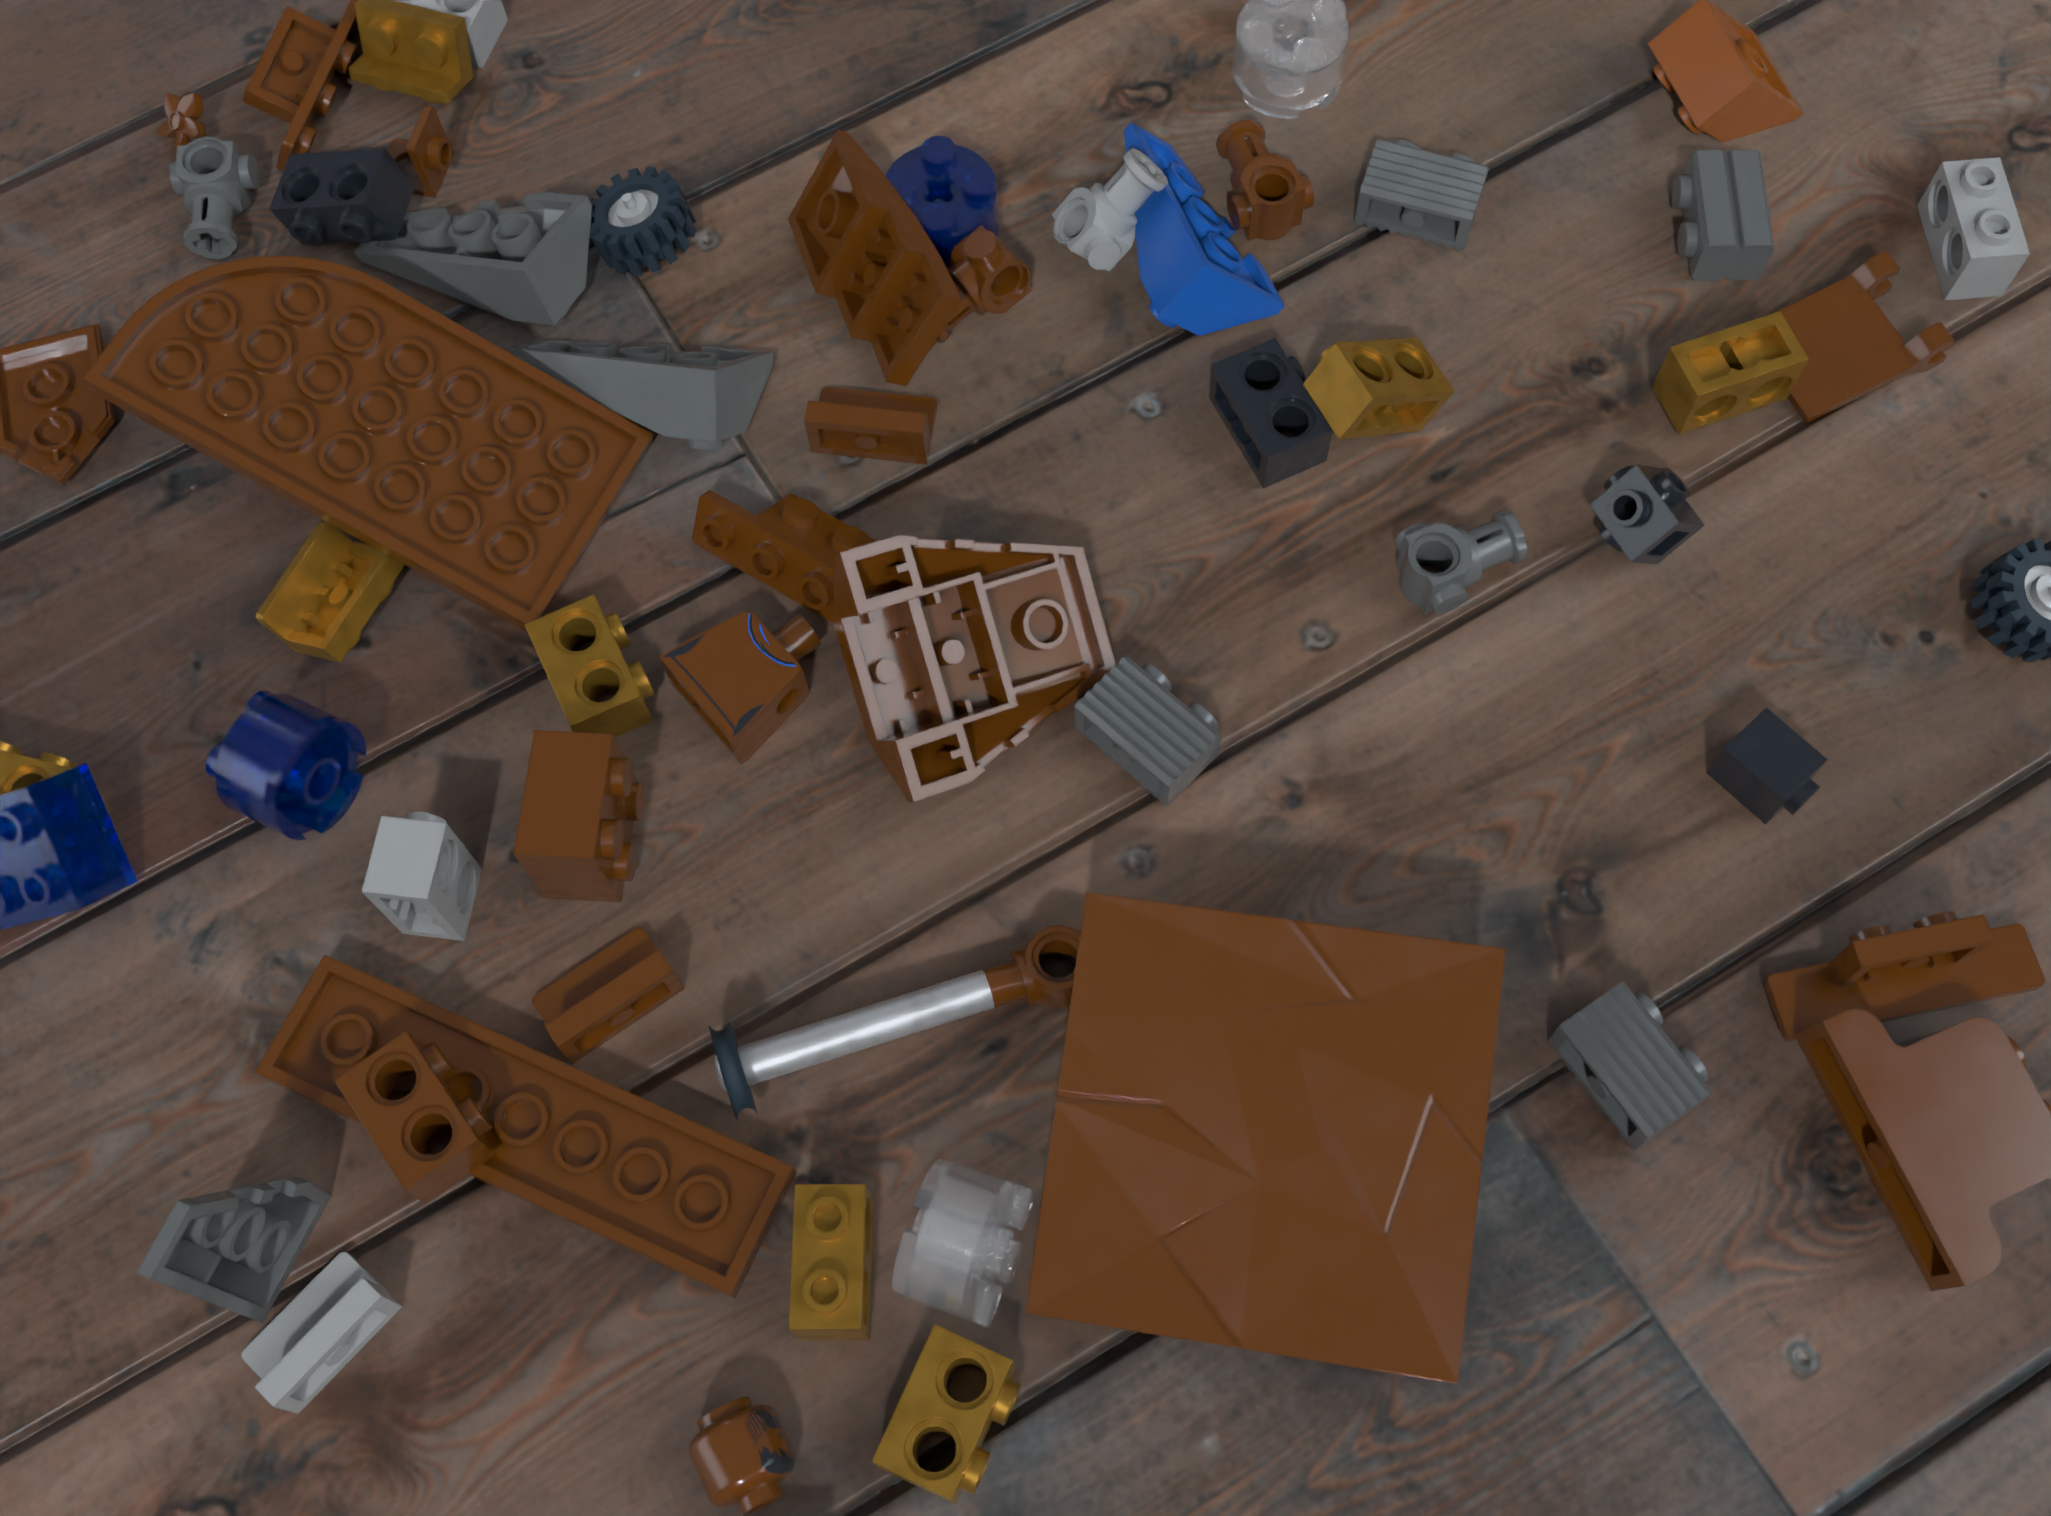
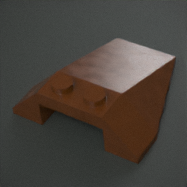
M897 535L835 553L832 621L868 742L909 802H916L971 783L986 771L984 767L1008 748L1016 747L1030 736L1028 732L1052 713L1063 710L1102 679L1116 665L1083 547L1014 542H975L968 539L918 538V536Z

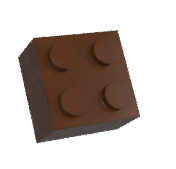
M534 730L513 854L545 898L621 902L624 881H632L634 878L637 853L635 844L631 843L630 840L633 821H641L643 818L645 787L643 783H638L633 773L631 759L625 758L613 734Z

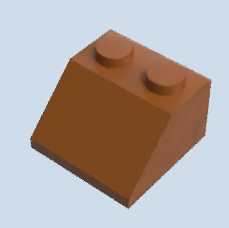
M1699 0L1648 43L1659 62L1653 67L1656 76L1670 92L1678 94L1683 103L1678 108V113L1686 126L1696 135L1704 131L1724 143L1795 121L1804 114L1755 32L1709 0Z

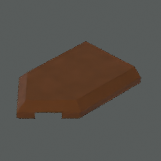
M98 324L0 349V453L62 485L68 481L115 422L112 403L87 390L83 381L84 376L104 351L102 332Z

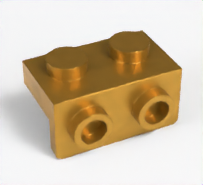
M319 521L257 611L256 619L295 652L340 663L346 653L359 641L362 629L379 603L390 594L393 582L404 567V564L368 544L352 542L336 526L326 521Z

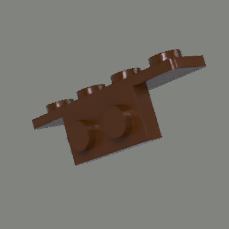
M350 0L336 30L286 6L245 89L243 102L290 124L281 144L276 167L281 171H284L290 154L310 152L317 134V129L310 125L316 113L326 117L332 106L338 89L337 86L331 84L336 71L346 75L352 64L358 44L351 42L356 29L359 30L354 5L358 0Z
M708 490L699 497L692 540L696 545L832 623L835 553L876 542L863 530L847 525L819 509L813 502L799 498L792 493L756 516L719 494Z
M1948 911L1922 918L1913 924L1914 929L1892 933L1889 925H1878L1858 931L1849 936L1850 944L1831 962L1771 974L1765 979L1764 986L1783 1039L1794 1041L1797 1040L1794 1035L1795 1033L1849 1009L1865 1010L1873 1014L1880 1022L2034 991L2042 987L2046 980L2025 928L2021 924L2016 923L1990 929L1984 914L1957 920L1955 913Z

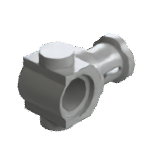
M1135 148L1128 150L1123 156L1125 163L1105 185L1095 183L1090 189L1083 187L1073 189L1051 214L1054 219L1053 233L1055 239L1060 244L1069 248L1070 251L1087 259L1089 265L1096 270L1105 269L1110 272L1132 248L1135 238V225L1138 222L1135 212L1154 191L1160 192L1168 184V180L1161 169L1149 157Z

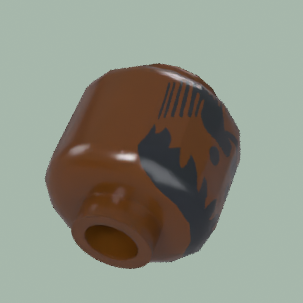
M742 1397L712 1410L697 1421L700 1432L691 1440L689 1446L690 1457L708 1500L712 1505L716 1507H730L739 1504L743 1515H748L772 1504L783 1496L779 1483L791 1474L796 1461L779 1418L772 1407L759 1404L752 1405L749 1397Z

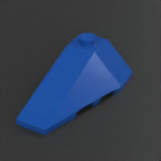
M1130 123L1124 130L1126 153L1132 148L1141 151L1161 169L1168 180V184L1160 192L1154 191L1135 212L1138 220L1135 225L1140 279L1151 300L1149 308L1152 314L1169 328H1175L1178 325L1198 336L1277 315L1284 308V304L1267 272L1254 255L1248 254L1244 259L1229 241V238L1236 232L1226 218L1219 217L1208 204L1200 200L1205 194V190L1169 143Z

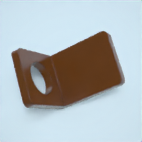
M424 106L409 141L394 139L391 141L387 152L397 164L407 157L411 158L418 174L410 177V180L415 184L412 194L436 198L450 167L454 152L451 140L447 138L435 108Z

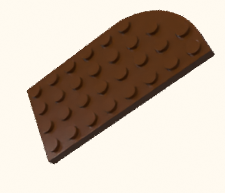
M298 256L242 258L202 269L172 283L149 299L128 319L83 378L87 390L526 632L525 624L543 617L647 452L653 439V434L389 284L367 273L342 264Z

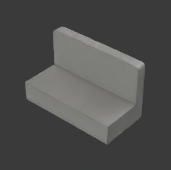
M341 1252L243 1350L241 1357L262 1379L255 1388L273 1407L299 1414L402 1306L352 1255L347 1252Z

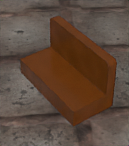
M824 387L821 391L819 402L808 401L804 423L811 452L927 465L937 414V402L931 397Z
M638 927L534 995L532 1003L546 1023L544 1027L556 1046L574 1064L684 990V987L646 931Z

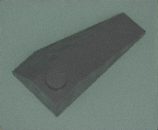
M539 192L526 194L523 200L524 205L500 208L496 199L480 201L476 210L460 215L451 216L446 207L408 212L404 216L396 240L370 241L361 244L354 253L361 262L509 320L555 326L559 320L565 317L570 306L586 288L592 204L588 196Z
M543 339L509 348L512 355L604 407L662 436L688 439V447L701 450L722 448L725 439L747 431L774 364V352L721 346H702L701 351H684L669 355V344H649L648 346L623 347L618 350L619 354H616V346L612 342Z
M292 1177L177 1200L137 1273L263 1323L332 1195L300 1177Z

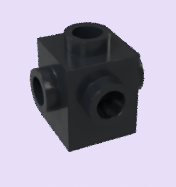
M1638 464L1626 466L1614 473L1603 486L1605 492L1590 504L1602 521L1598 524V529L1603 538L1614 549L1624 552L1629 560L1635 563H1660L1705 526L1686 501V498L1690 496L1689 489L1682 479L1668 468L1662 469Z

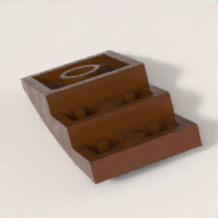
M837 129L788 220L816 294L836 298L851 338L871 342L886 382L907 386L962 301V298L940 254L915 214L885 174L849 133Z

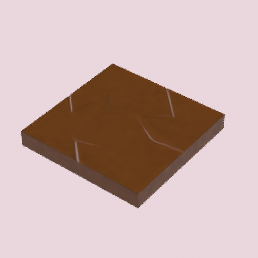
M1086 892L1025 1314L1458 1384L1506 948Z

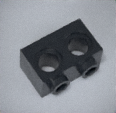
M385 148L290 154L269 210L289 230L291 236L302 245L318 246L326 243L348 242L364 244L370 241H392L397 239L415 184Z
M1276 338L1212 364L1209 399L1263 489L1326 462L1331 436L1334 434V431L1303 385L1306 379L1300 363L1294 356L1287 357ZM1263 386L1269 388V390H1257L1252 387ZM1290 431L1298 434L1299 436L1288 437L1280 434L1279 432Z

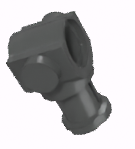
M202 137L195 139L187 145L177 146L176 161L170 163L169 174L175 193L178 196H183L185 208L191 213L190 225L183 234L185 247L192 253L209 259L229 257L238 246L237 235L232 230L233 219L238 217L252 204L253 189L258 188L260 185L257 162L252 154L241 155L234 141L224 142L216 137Z
M1506 510L1494 513L1490 522L1465 531L1460 526L1452 527L1440 522L1429 526L1426 523H1418L1402 531L1394 541L1400 552L1396 566L1400 571L1399 585L1401 592L1408 601L1420 606L1424 615L1432 611L1436 615L1445 614L1462 605L1468 598L1464 588L1478 583L1482 578V571L1506 561L1517 564L1527 558V545L1523 530L1515 516ZM1419 565H1434L1438 567L1442 571V573H1429L1423 570Z

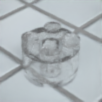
M1249 0L1238 16L1236 25L1232 77L1234 84L1237 83L1243 92L1242 99L1249 107L1270 117L1291 119L1301 117V110L1317 105L1318 111L1326 107L1335 98L1341 85L1349 35V26L1346 18L1347 9L1342 0Z
M937 1159L926 1175L913 1206L920 1208L913 1229L912 1231L904 1230L892 1278L893 1291L906 1296L911 1301L988 1328L995 1315L1002 1291V1286L996 1283L998 1280L1010 1283L1018 1266L1023 1243L1013 1240L1014 1229H1023L1031 1210L1035 1190L956 1162L951 1163Z

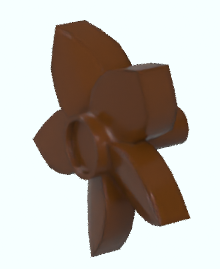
M166 93L164 107L169 118L157 129L156 133L163 137L174 138L175 157L177 155V146L189 144L190 138L198 139L206 136L205 124L198 121L203 113L202 97L199 94L190 93L180 97Z

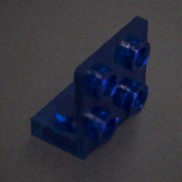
M87 763L68 768L19 789L0 794V930L80 910L137 882Z

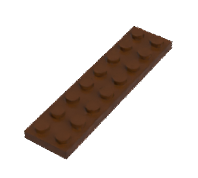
M324 954L256 1068L255 1073L362 1125L334 1080L404 1031H407L423 1047L434 1041L457 1073L448 1083L458 1098L461 1100L470 1095L482 1109L493 1127L484 1134V1137L496 1155L468 1175L733 1299L736 1298L797 1174L793 1166ZM416 1073L405 1075L397 1081L392 1091V1100L402 1099L413 1090L416 1083ZM452 1126L440 1128L431 1135L427 1143V1155L438 1154L449 1145L452 1138Z

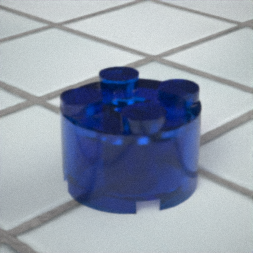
M933 136L926 139L922 146L912 149L899 157L885 174L915 214L940 254L946 268L949 267V260L954 246L980 225L986 230L992 231L998 237L999 212L996 177L989 164L974 151L955 145L951 139L945 136Z
M264 690L255 693L249 699L245 711L232 725L224 741L211 749L206 760V772L215 779L218 796L229 809L290 839L297 841L306 840L302 834L311 830L321 834L332 828L352 805L360 790L364 776L355 772L357 753L366 757V742L361 731L352 723L291 695L273 694Z

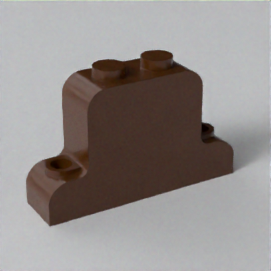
M1862 1009L1846 1010L1795 1033L1794 1035L1930 1290L1935 1291L1966 1286L1994 1272L2001 1261L2002 1246L2000 1238L1990 1221V1208L1995 1203L2051 1177V1105L2042 1099L2025 1069V1057L2017 1043L2007 1036L1996 1022L1984 1017H1973L1902 1047L1891 1040L1878 1018Z

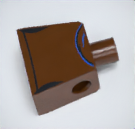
M743 611L672 648L659 658L673 687L742 765L751 758L806 700L810 691L804 671L798 661L818 647L821 642L816 632L801 615L795 616L772 634L753 612Z

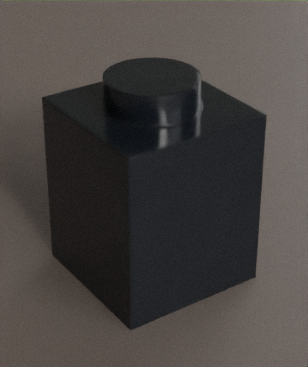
M1766 707L1723 748L1706 773L1766 825L1783 808L1793 816L1820 789V786L1812 778L1828 759Z

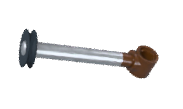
M1064 925L1048 926L1038 931L1029 941L1028 945L1011 950V961L742 1046L737 1044L729 1018L727 1027L721 1031L713 1030L709 1025L716 1053V1074L722 1088L728 1093L737 1121L738 1114L745 1108H751L757 1114L750 1085L1020 999H1024L1028 1007L1038 1004L1053 1008L1069 1006L1075 970L1067 977L1055 978L1046 974L1040 964L1051 956H1061L1071 961L1075 967L1080 932Z

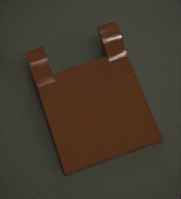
M1887 251L1873 256L1846 278L1779 310L1809 358L1788 396L1789 401L1806 424L1908 373L1924 372L1938 366L1946 358L1942 350L1952 346L1955 341L1941 322L1921 331L1907 343L1902 339L1874 301L1891 291L1893 285L1888 278L1897 275L1900 271V267Z

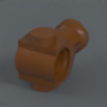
M1253 119L1240 120L1231 124L1219 135L1216 148L1220 157L1227 159L1234 171L1230 181L1234 195L1227 198V208L1232 225L1236 230L1243 229L1248 241L1255 238L1275 240L1285 236L1292 227L1301 225L1303 210L1314 205V193L1307 175L1304 173L1299 175L1292 161L1269 153L1264 143L1266 137L1265 130L1260 122H1255Z
M982 225L954 246L947 270L962 301L938 336L937 341L940 344L945 342L949 338L948 332L973 311L981 316L987 311L994 314H1002L1031 292L1029 287L1031 277L1029 267L992 231L986 230Z

